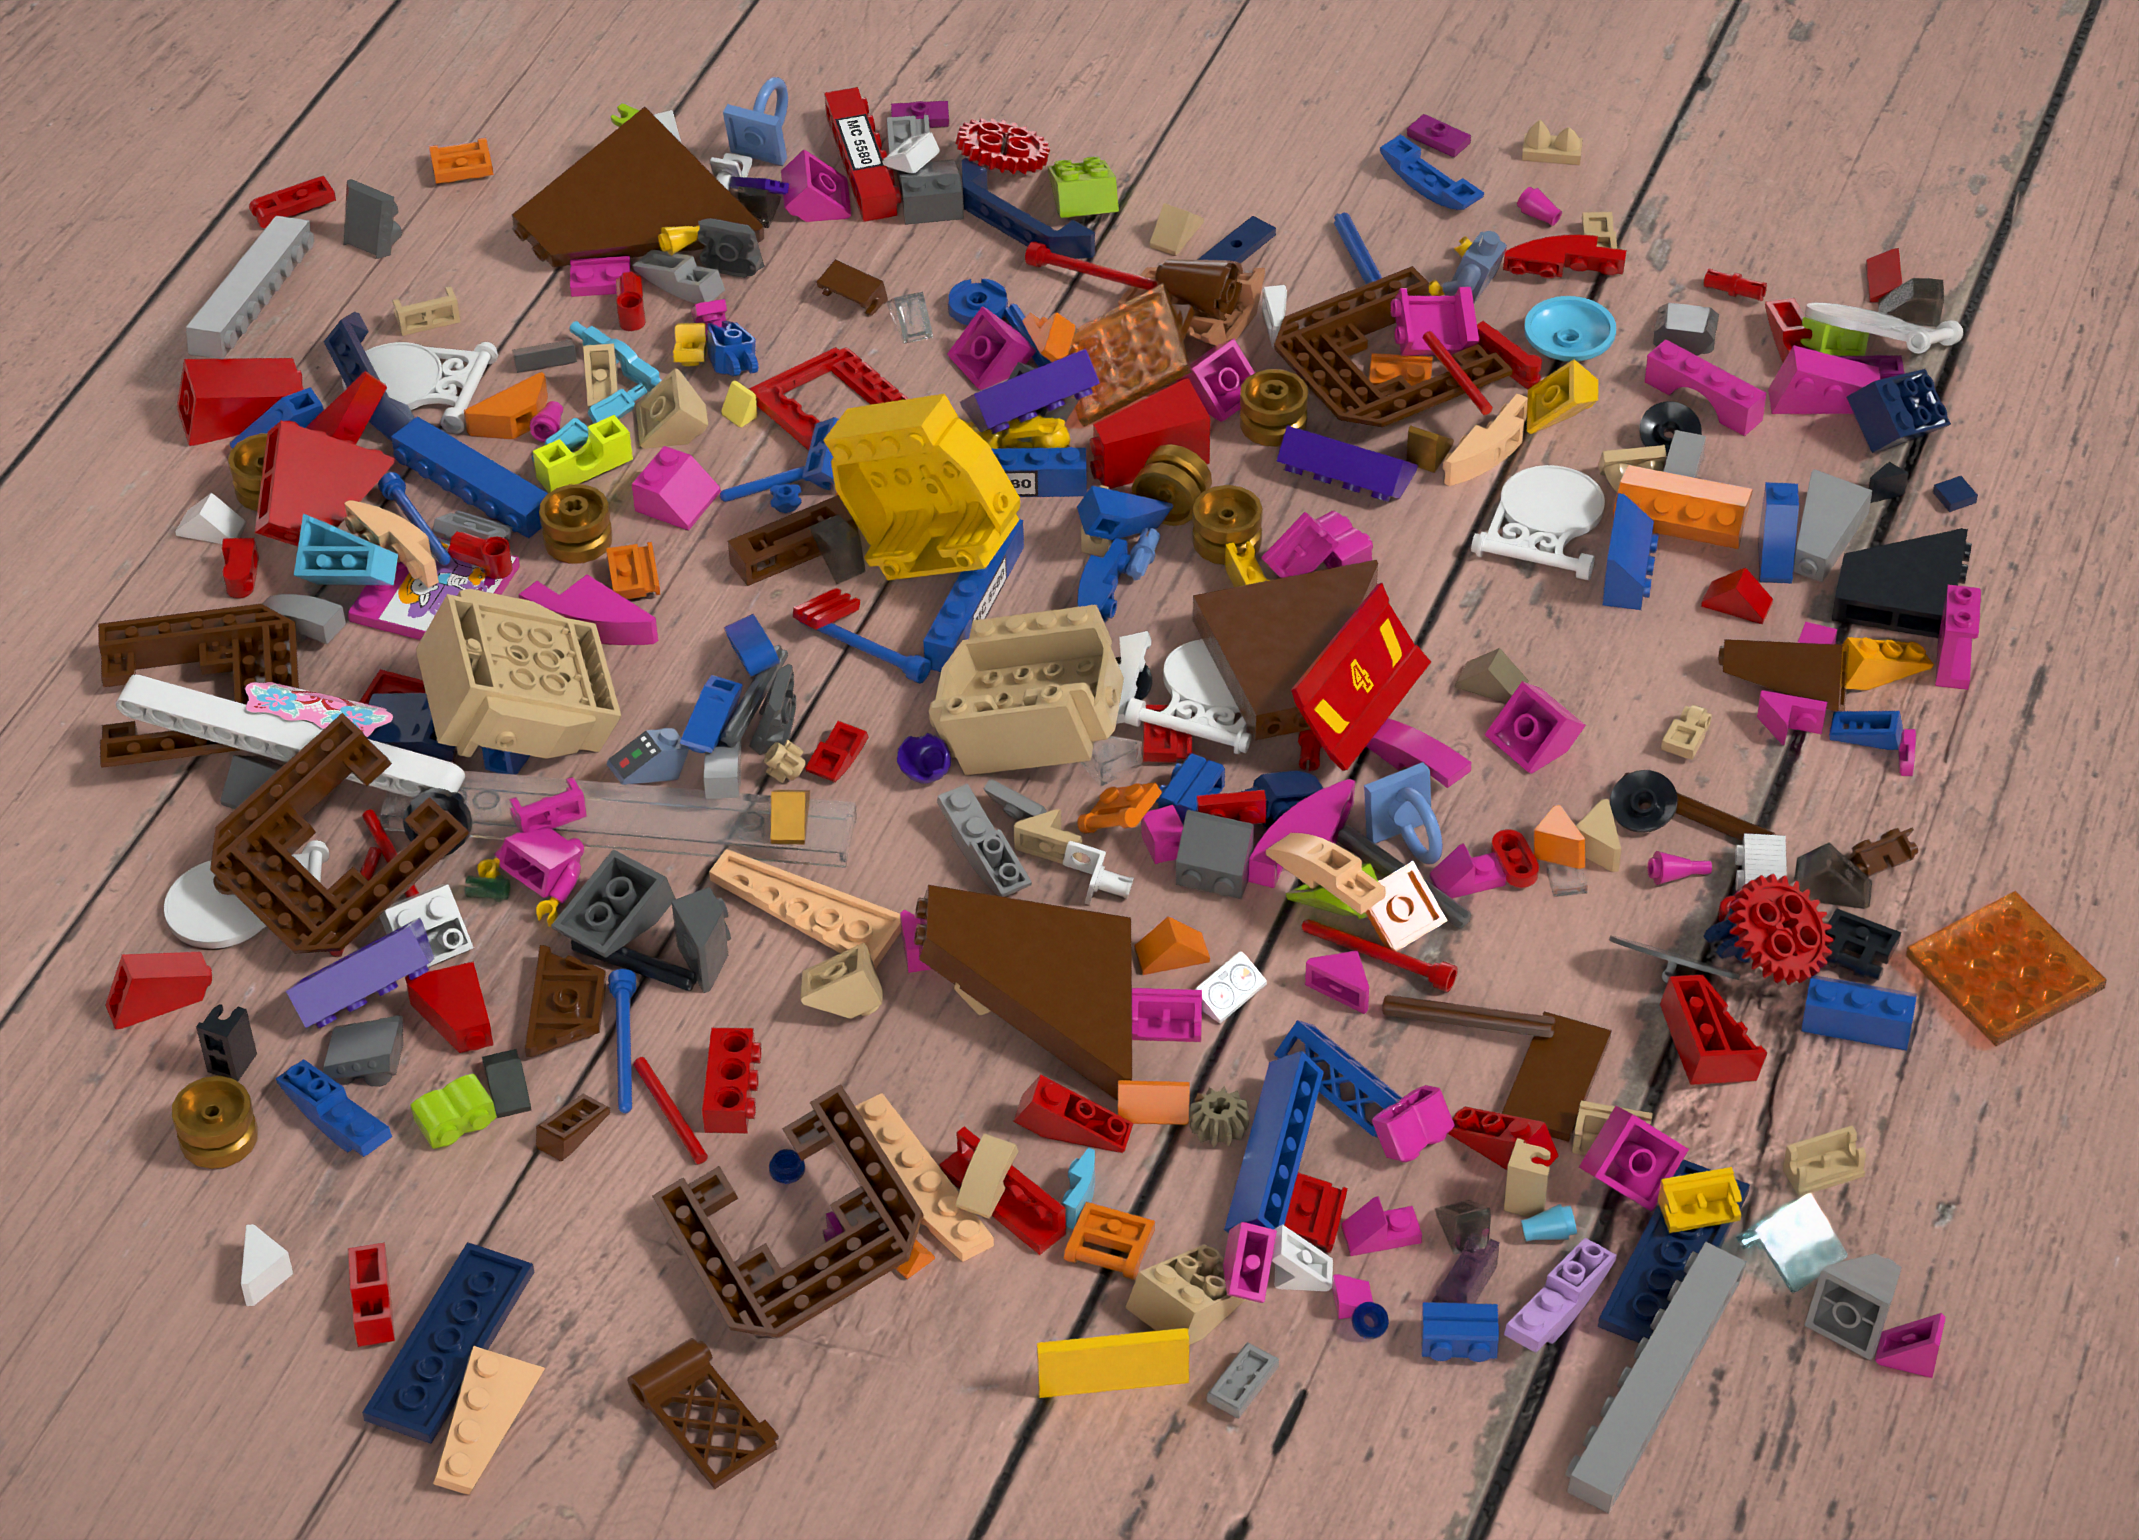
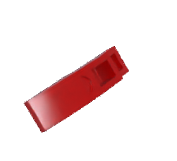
M1595 235L1550 236L1532 240L1506 250L1503 270L1510 271L1516 275H1523L1525 273L1536 274L1548 279L1554 277L1562 278L1564 267L1578 272L1590 270L1598 271L1605 275L1623 274L1627 250L1598 247V236Z

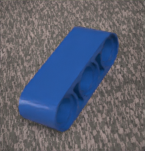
M754 614L724 627L735 653L750 677L780 664V660L769 637Z

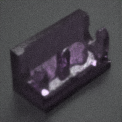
M1471 1234L1466 1241L1464 1250L1448 1276L1436 1289V1295L1432 1303L1475 1304L1498 1266L1500 1242L1490 1238L1485 1249H1482L1476 1244V1235Z

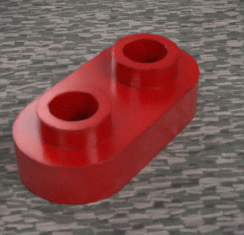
M1511 829L1498 831L1492 838L1491 853L1494 852L1506 875V881L1510 885L1519 888L1533 885L1538 879L1539 863L1525 837L1520 832Z

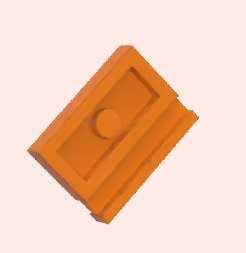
M1372 353L1369 380L1374 385L1401 375L1411 386L1431 379L1433 357Z
M647 542L648 546L638 547V544L606 548L612 589L625 599L646 597V593L650 592L661 595L652 542Z

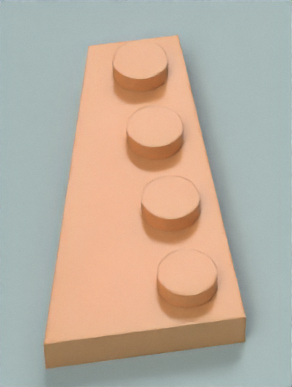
M473 1346L434 1478V1485L467 1495L471 1494L513 1421L545 1370L544 1367Z

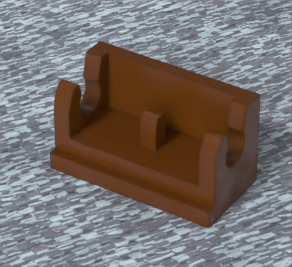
M836 259L816 282L819 288H825L822 292L825 296H830L834 292L860 304L862 308L866 309L869 307L865 312L869 316L876 313L882 304L888 301L882 280Z

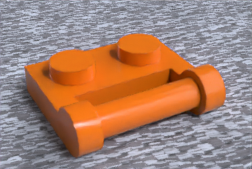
M486 137L478 138V142L439 148L438 145L429 146L436 184L494 175Z
M1156 782L1147 784L1135 783L1131 786L1118 788L1115 786L1109 787L1100 794V800L1090 813L1079 816L1077 821L1078 829L1081 833L1087 834L1094 833L1100 828L1121 826L1126 829L1136 827L1162 794V791Z
M1086 1202L1067 1243L1064 1260L1076 1263L1079 1260L1121 1272L1123 1277L1135 1280L1139 1272L1140 1263L1155 1231V1221ZM1086 1241L1129 1253V1255L1125 1259L1086 1248L1082 1245Z

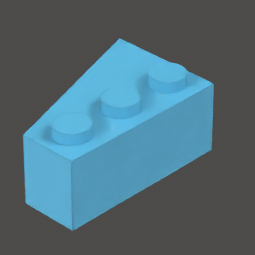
M303 514L294 576L317 585H394L398 560L397 553Z

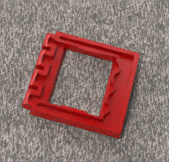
M835 347L749 388L756 395L757 407L808 451L815 424L820 421L812 414L804 413L802 405L794 398H787L783 395L784 393L831 371L870 405L909 399L884 377H881L865 361H862L848 347L841 350Z

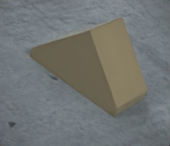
M1498 648L1467 661L1455 683V688L1507 703L1522 681L1528 683L1529 680L1506 654Z

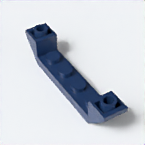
M966 157L962 160L964 210L1027 247L1031 242H1037L1046 245L1051 253L1074 259L1092 258L1095 256V232L1074 220L1058 231L1054 230L1028 213L1021 211L1009 202L989 192L987 169L978 166L973 161H969Z
M353 312L341 319L324 340V344L347 388L365 371L380 380L361 345L369 331L360 313ZM385 391L369 423L392 441L391 436L411 422L414 416L407 404L390 398Z

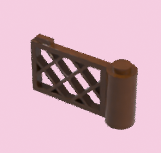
M689 1338L630 1375L627 1381L631 1392L640 1405L653 1413L710 1485L716 1489L777 1450V1443L775 1441L779 1439V1435L766 1420L758 1422L710 1364L713 1357L708 1346L701 1340L697 1342L695 1339ZM708 1379L717 1388L716 1398L694 1396L696 1387ZM672 1402L687 1404L684 1418L668 1416L663 1408ZM692 1405L714 1407L711 1421L690 1419ZM719 1408L735 1410L739 1415L738 1424L716 1422ZM688 1428L709 1430L707 1444L690 1443L686 1438ZM714 1431L736 1434L733 1448L712 1446ZM741 1435L756 1436L763 1444L753 1451L738 1449ZM709 1456L731 1457L730 1466L715 1474L708 1465Z

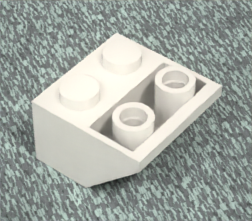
M448 884L438 885L396 902L379 916L386 934L419 917L421 918L435 958L431 963L427 964V967L474 948Z

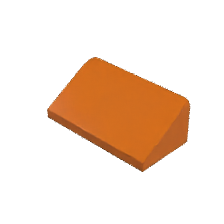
M1118 1081L1119 1116L1134 1124L1187 1125L1189 1123L1190 1082Z

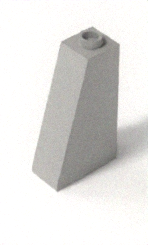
M1815 469L1811 472L1793 572L1819 582L1824 581L1869 514L1872 490Z

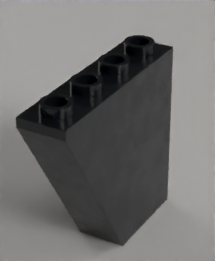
M1961 528L1844 553L1835 595L1832 621L1938 638L1948 585L1958 586V583L1965 584L1968 565L1962 564V561L1969 562L1972 543L1966 542L1968 529Z

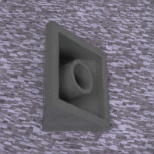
M233 755L220 800L221 805L236 809L283 765L258 756Z

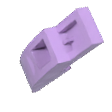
M1584 1238L1548 1274L1545 1286L1507 1323L1504 1335L1535 1353L1546 1342L1553 1344L1585 1307L1609 1272L1617 1255Z

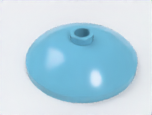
M1560 296L1544 300L1535 305L1526 316L1524 332L1531 346L1543 355L1559 361L1570 362L1575 359L1579 362L1597 357L1611 347L1616 336V322L1612 314L1595 301L1576 296Z

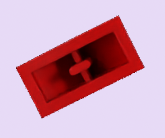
M1745 567L1712 581L1701 602V607L1763 625L1773 604V598Z

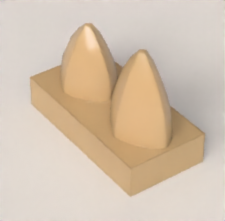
M1539 120L1529 129L1528 133H1525L1522 161L1580 165L1583 138H1579L1570 127L1562 130L1558 136L1550 135L1546 125Z
M1665 445L1603 451L1598 463L1600 475H1606L1608 482L1618 493L1620 481L1628 465L1663 472V465L1667 457Z

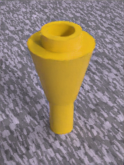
M662 227L661 234L658 235L662 251H667L672 256L697 240L700 227Z

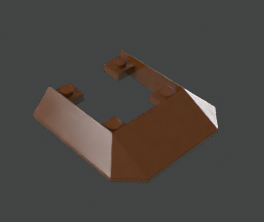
M1413 266L1284 316L1274 343V349L1296 374L1304 380L1306 385L1338 420L1382 428L1466 394L1449 372L1413 386L1401 375L1374 385L1349 358V356L1368 349V339L1365 335L1396 323V317L1391 315V301L1395 299L1400 288H1407L1408 296H1432L1429 293V282ZM1479 344L1452 354V357L1477 388L1510 376L1513 372L1496 352L1488 355Z
M263 604L98 624L103 687L126 685L132 675H136V670L200 662L202 675L233 671L234 702L247 705L249 697L245 688L253 682H272L299 689L295 622ZM130 721L102 725L100 765L101 768L240 751L242 749L174 730L138 735L136 722Z
M343 713L215 827L210 871L294 954L342 951L469 834L468 830L447 810L444 811L434 800L428 797L404 819L418 836L373 878L368 881L356 868L352 867L329 889H326L292 856L316 834L313 827L303 817L351 773L368 786L392 764L388 757L368 740L365 734Z
M841 1084L811 1101L810 1104L813 1108L811 1112L782 1129L801 1161L833 1143L860 1187L830 1204L833 1213L845 1231L781 1269L766 1243L736 1261H733L708 1219V1216L739 1199L720 1166L687 1184L683 1177L652 1195L731 1331L780 1338L907 1262L910 1258L924 1214Z

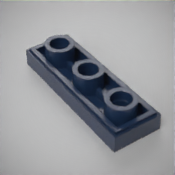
M1251 216L1197 260H1227L1242 263L1276 236V227L1255 216Z

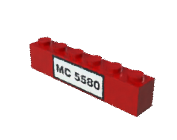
M858 87L824 93L826 117L863 222L898 216L897 204L901 203L900 190L898 186H893L895 185L892 168H887V166L883 165L882 161L887 157L885 150L881 151L882 143L879 132L874 133L875 122L873 115H869L867 98L861 97Z

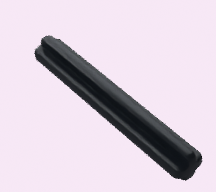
M571 939L570 944L573 951L631 970L680 989L691 991L697 982L694 971L629 948L621 947L605 958Z

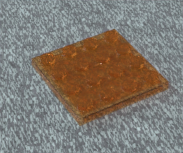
M1163 284L1076 328L1067 355L1069 356L1086 349L1100 384L1091 388L1093 394L1079 399L1075 406L1078 420L1083 427L1192 372L1170 296Z
M2016 891L1908 946L1906 951V957L1995 1047L2105 989L2107 981L2094 966Z

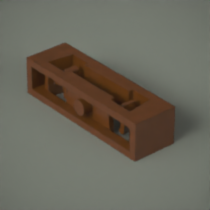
M837 495L728 540L729 561L745 584L750 586L859 540V531L856 522L840 496ZM830 532L838 537L824 544L821 543L820 539L821 537L824 541L828 540V533ZM775 556L774 565L757 571L758 562L763 561L768 565L770 564L769 558Z

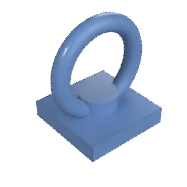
M772 77L763 84L756 97L753 111L727 104L723 111L731 153L783 166L787 159L782 126L787 113L788 90L781 78ZM776 89L777 102L774 116L764 114L767 101L773 90Z
M1422 762L1364 785L1366 837L1372 842L1378 843L1401 834L1407 847L1419 861L1429 865L1436 863L1441 857L1443 844L1440 827L1431 808L1430 769ZM1423 824L1428 836L1429 850L1422 845L1414 831V828Z

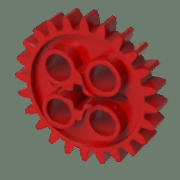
M980 118L979 122L973 119L970 120V123L964 122L963 126L959 127L955 143L957 144V150L962 151V156H969V161H978V166L988 165L989 170L998 168L1001 173H1004L1005 170H1009L1012 174H1015L1016 171L1026 174L1027 170L1035 173L1036 169L1042 170L1043 166L1047 165L1050 152L1049 143L1044 141L1043 136H1036V131H1027V126L1017 127L1016 122L1007 124L1004 119L1001 122H997L994 118H991L990 121ZM1003 137H1004V138H1005V145H1004L1003 155H1002V154H1001V146H1002Z
M1770 874L1766 878L1760 875L1755 880H1751L1742 886V889L1734 895L1736 900L1729 906L1735 912L1728 916V920L1736 924L1735 927L1729 930L1730 933L1739 936V940L1734 943V946L1744 947L1745 949L1742 959L1751 957L1753 960L1751 969L1754 970L1760 966L1763 968V978L1773 973L1775 983L1778 984L1785 979L1787 985H1791L1795 981H1798L1800 984L1808 978L1810 979L1811 976L1818 974L1820 969L1827 965L1828 962L1825 958L1832 954L1827 945L1833 942V938L1825 934V932L1832 928L1831 925L1822 921L1827 912H1818L1816 909L1820 903L1819 899L1810 901L1808 899L1810 890L1806 889L1800 892L1799 881L1796 880L1789 885L1785 875L1778 880L1775 874Z

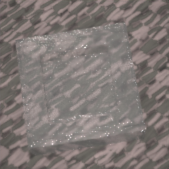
M1555 863L1547 864V875L1553 897L1587 894L1588 884L1583 868L1576 869Z

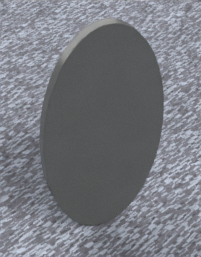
M1612 935L1609 937L1610 942L1668 960L1667 968L1662 973V979L1667 983L1670 976H1676L1677 963L1731 979L1739 980L1740 978L1738 973L1703 961Z

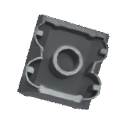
M353 179L347 180L343 245L350 244L376 255V259L390 256L392 245L402 236L401 227L394 221V217L398 214V206L394 201V196Z
M711 218L698 221L700 227L698 239L705 245L700 254V261L706 268L717 269L721 274L745 278L755 275L758 270L765 267L755 232L749 225Z
M1677 303L1664 304L1658 309L1653 344L1657 347L1664 340H1668L1697 356L1711 353L1714 350L1719 314L1710 307Z
M790 664L777 671L760 708L759 714L762 715V718L749 745L759 755L767 753L774 743L779 742L784 745L786 740L790 738L796 712V695L793 694L794 672L793 666Z
M398 1015L373 1021L339 1025L333 1028L323 1073L340 1085H347L358 1078H364L365 1082L370 1086L381 1087L390 1082L392 1075H396L402 1053L403 1016Z

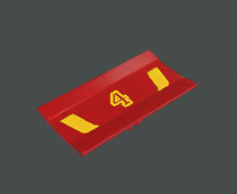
M1383 583L1375 586L1291 689L1297 708L1329 758L1342 771L1348 770L1431 664L1430 659L1419 646L1414 644L1389 604L1390 600Z

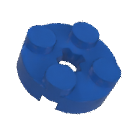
M981 278V283H972L971 279L964 280L956 284L949 292V316L961 324L968 326L981 307L987 308L1000 319L1005 316L1004 310L1008 307L1007 293L1005 288L996 281Z

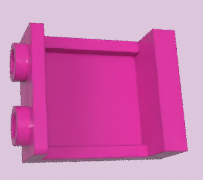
M1459 287L1455 296H1408L1407 288H1400L1395 299L1391 301V315L1396 317L1397 324L1394 334L1395 342L1400 345L1401 356L1435 355L1422 339L1427 331H1432L1451 355L1477 345L1479 342L1471 287Z
M1948 585L1938 636L1935 686L1969 689L1972 638L1976 639L1979 635L1980 588Z

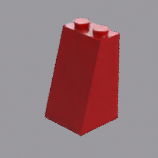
M184 359L177 410L188 445L196 446L238 436L281 398L304 390L302 386V372L297 370L294 359Z
M1189 378L1183 379L1093 424V438H1090V447L1094 455V461L1090 462V468L1094 479H1099L1101 485L1107 486L1109 489L1134 483L1135 478L1144 467L1151 452L1159 446L1170 444L1185 447L1196 453L1206 464H1210V416Z

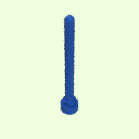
M805 466L724 489L720 493V498L722 501L728 502L771 489L775 485L789 484L802 480Z
M395 472L383 475L378 482L380 492L386 499L395 501L410 523L428 536L430 550L439 563L442 565L449 564L451 561L449 553L406 496V484L403 479Z
M833 623L817 629L821 633L901 668L902 672L906 674V678L916 683H923L930 673L931 661L920 655L906 657Z
M618 969L609 974L608 989L616 999L618 1109L622 1113H629L632 1110L630 998L636 991V975L631 970Z

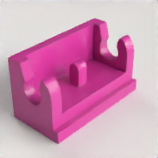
M1304 512L1261 558L1280 578L1313 572L1339 543L1316 519L1307 512Z
M573 777L566 779L569 787L566 788L565 792L551 797H544L540 801L523 807L516 797L509 799L512 806L510 814L519 831L527 833L544 828L554 829L587 817L584 793L577 785Z
M1132 988V1040L1201 1042L1202 990Z

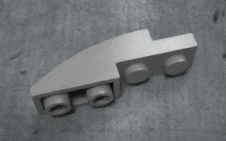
M968 783L938 795L937 804L952 827L951 836L976 873L994 893L1005 897L1031 886L1032 881L1000 829L995 830Z

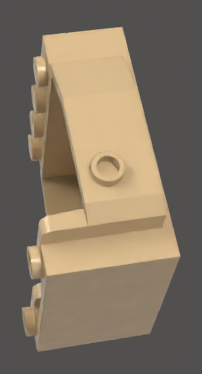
M470 588L459 591L457 596L447 594L416 648L437 741L440 744L456 746L459 756L471 757L478 745L547 759L577 753L579 749L600 752L621 718V712L596 624L565 618L533 601Z
M1097 605L973 620L969 639L962 640L942 667L935 701L930 703L929 707L932 727L936 729L940 739L946 742L951 751V758H957L965 776L1091 761L1094 741L1107 740L1115 731L1124 677L1112 652V640Z

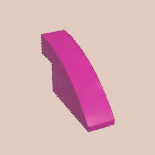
M588 574L560 595L539 581H535L518 594L519 599L533 601L565 618L596 624L601 644L649 645L655 644L658 641L656 618Z
M1347 779L1317 791L1297 803L1269 827L1249 858L1248 882L1275 888L1283 867L1266 855V849L1290 833L1310 834L1337 844L1338 832L1345 826L1354 805L1355 780Z

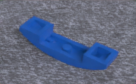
M1401 134L1380 147V153L1391 168L1410 187L1436 204L1450 209L1464 210L1484 197V192L1466 179L1462 178L1455 182L1420 158L1421 148Z

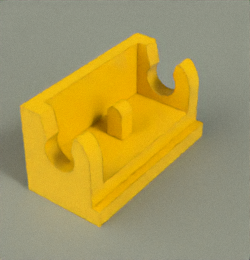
M1250 541L1246 542V551L1240 555H1237L1238 551L1234 542L1226 544L1225 570L1234 587L1269 581V579H1266L1255 558V550Z
M1732 1167L1661 1179L1658 1203L1669 1233L1740 1221L1741 1212L1737 1202H1742V1197Z

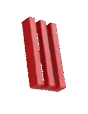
M834 588L793 607V618L817 630L858 611L860 599L856 597L851 599V595L848 593L841 595V589Z

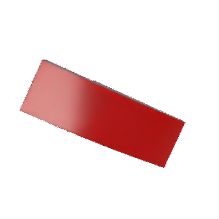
M1788 298L1766 301L1765 309L1769 325L1782 362L1784 363L1793 345L1814 350L1805 347L1801 343V339L1811 340L1812 330L1802 326L1803 317L1806 316L1796 299Z
M385 1242L348 1248L353 1324L358 1347L395 1341Z

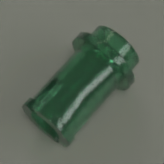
M469 875L466 878V884L477 886H465L466 897L494 898L495 902H501L503 899L507 900L509 898L511 890L510 880L504 879L503 875H497L496 878Z

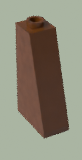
M1724 639V646H1720L1718 660L1719 665L1723 666L1724 673L1786 695L1827 702L1826 709L1831 711H1845L1849 645Z

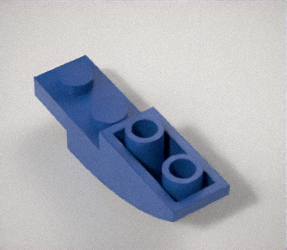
M1115 538L1103 558L1091 555L1080 579L1078 607L1097 605L1104 623H1106L1108 618L1112 619L1116 613L1117 600H1114V592L1120 575L1126 573L1131 556L1128 555L1126 540Z
M303 1059L275 1078L277 1084L300 1111L347 1153L353 1149L365 1157L392 1138L389 1126L350 1100L342 1085Z

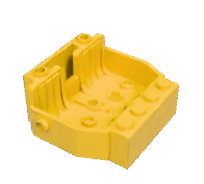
M945 393L847 408L823 440L833 456L831 466L836 492L865 539L871 545L864 559L870 567L879 566L887 580L986 569L1019 521L1016 514L1020 509L1018 493L989 444L958 417Z

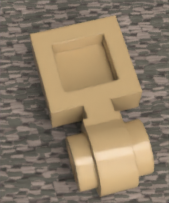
M1685 706L1680 720L1674 719L1665 734L1661 750L1693 760L1710 726L1712 714L1707 713V709L1700 706Z

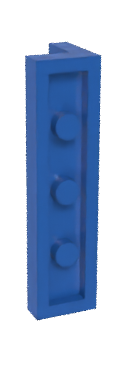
M1297 1020L1274 1055L1279 1059L1288 1056V1052L1297 1039L1305 1044L1306 1055L1314 1063L1326 1061L1330 1065L1331 1079L1321 1081L1319 1092L1370 1135L1378 1138L1374 1125L1366 1119L1365 1104L1376 1102L1383 1109H1386L1391 1105L1399 1103L1402 1097L1316 1026ZM1352 1082L1354 1084L1356 1100L1345 1102L1341 1099L1340 1083ZM1332 1085V1091L1327 1086ZM1363 1092H1364L1367 1096H1369V1097H1368V1098H1364ZM1352 1106H1357V1111Z

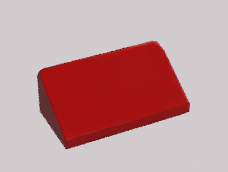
M1894 248L1866 260L1870 302L1900 303L1902 293L1899 248Z

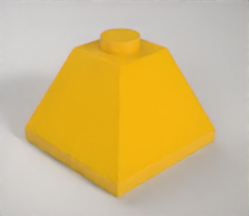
M1573 359L1529 388L1527 393V432L1530 434L1536 433L1571 418L1584 409L1592 407L1598 401V379Z

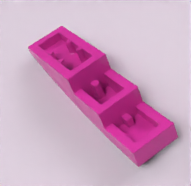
M1389 718L1366 745V747L1398 771L1404 766L1409 768L1423 762L1430 769V776L1446 788H1449L1471 772L1472 762L1449 746L1418 729Z

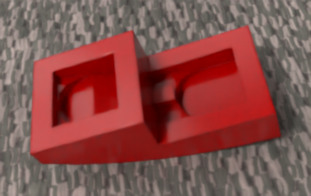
M837 721L826 742H819L805 767L806 772L833 782L839 780L869 738L867 731Z

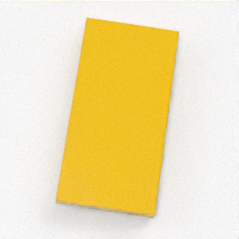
M1188 1328L1038 1342L1039 1397L1045 1398L1189 1383Z

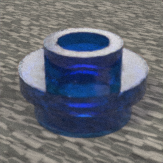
M780 1150L775 1153L769 1163L770 1176L779 1183H794L804 1175L805 1162L804 1160L801 1161L794 1150Z
M1364 1302L1356 1307L1352 1313V1326L1356 1333L1363 1338H1379L1388 1328V1314L1377 1303ZM1364 1316L1372 1318L1374 1327H1369L1365 1323Z

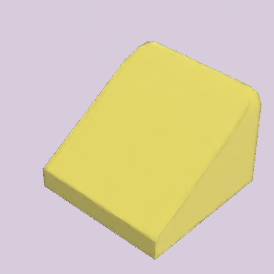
M732 381L722 407V415L738 427H743L756 419L757 405L755 393L739 382Z

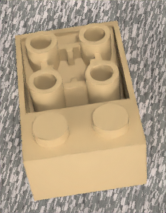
M1204 1244L1140 1271L1126 1309L1156 1331L1188 1328L1189 1345L1205 1338L1246 1299L1227 1295L1223 1270L1224 1258L1216 1249Z

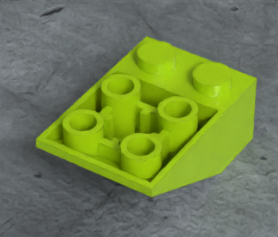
M1087 157L1081 163H1072L1071 160H1058L1054 162L1053 166H1047L1054 201L1060 218L1119 212L1116 176L1105 160H1100V157Z

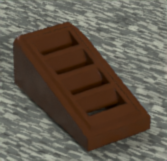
M584 1093L536 1126V1147L553 1158L563 1161L610 1114V1107ZM582 1110L590 1115L587 1116L581 1113L580 1111Z

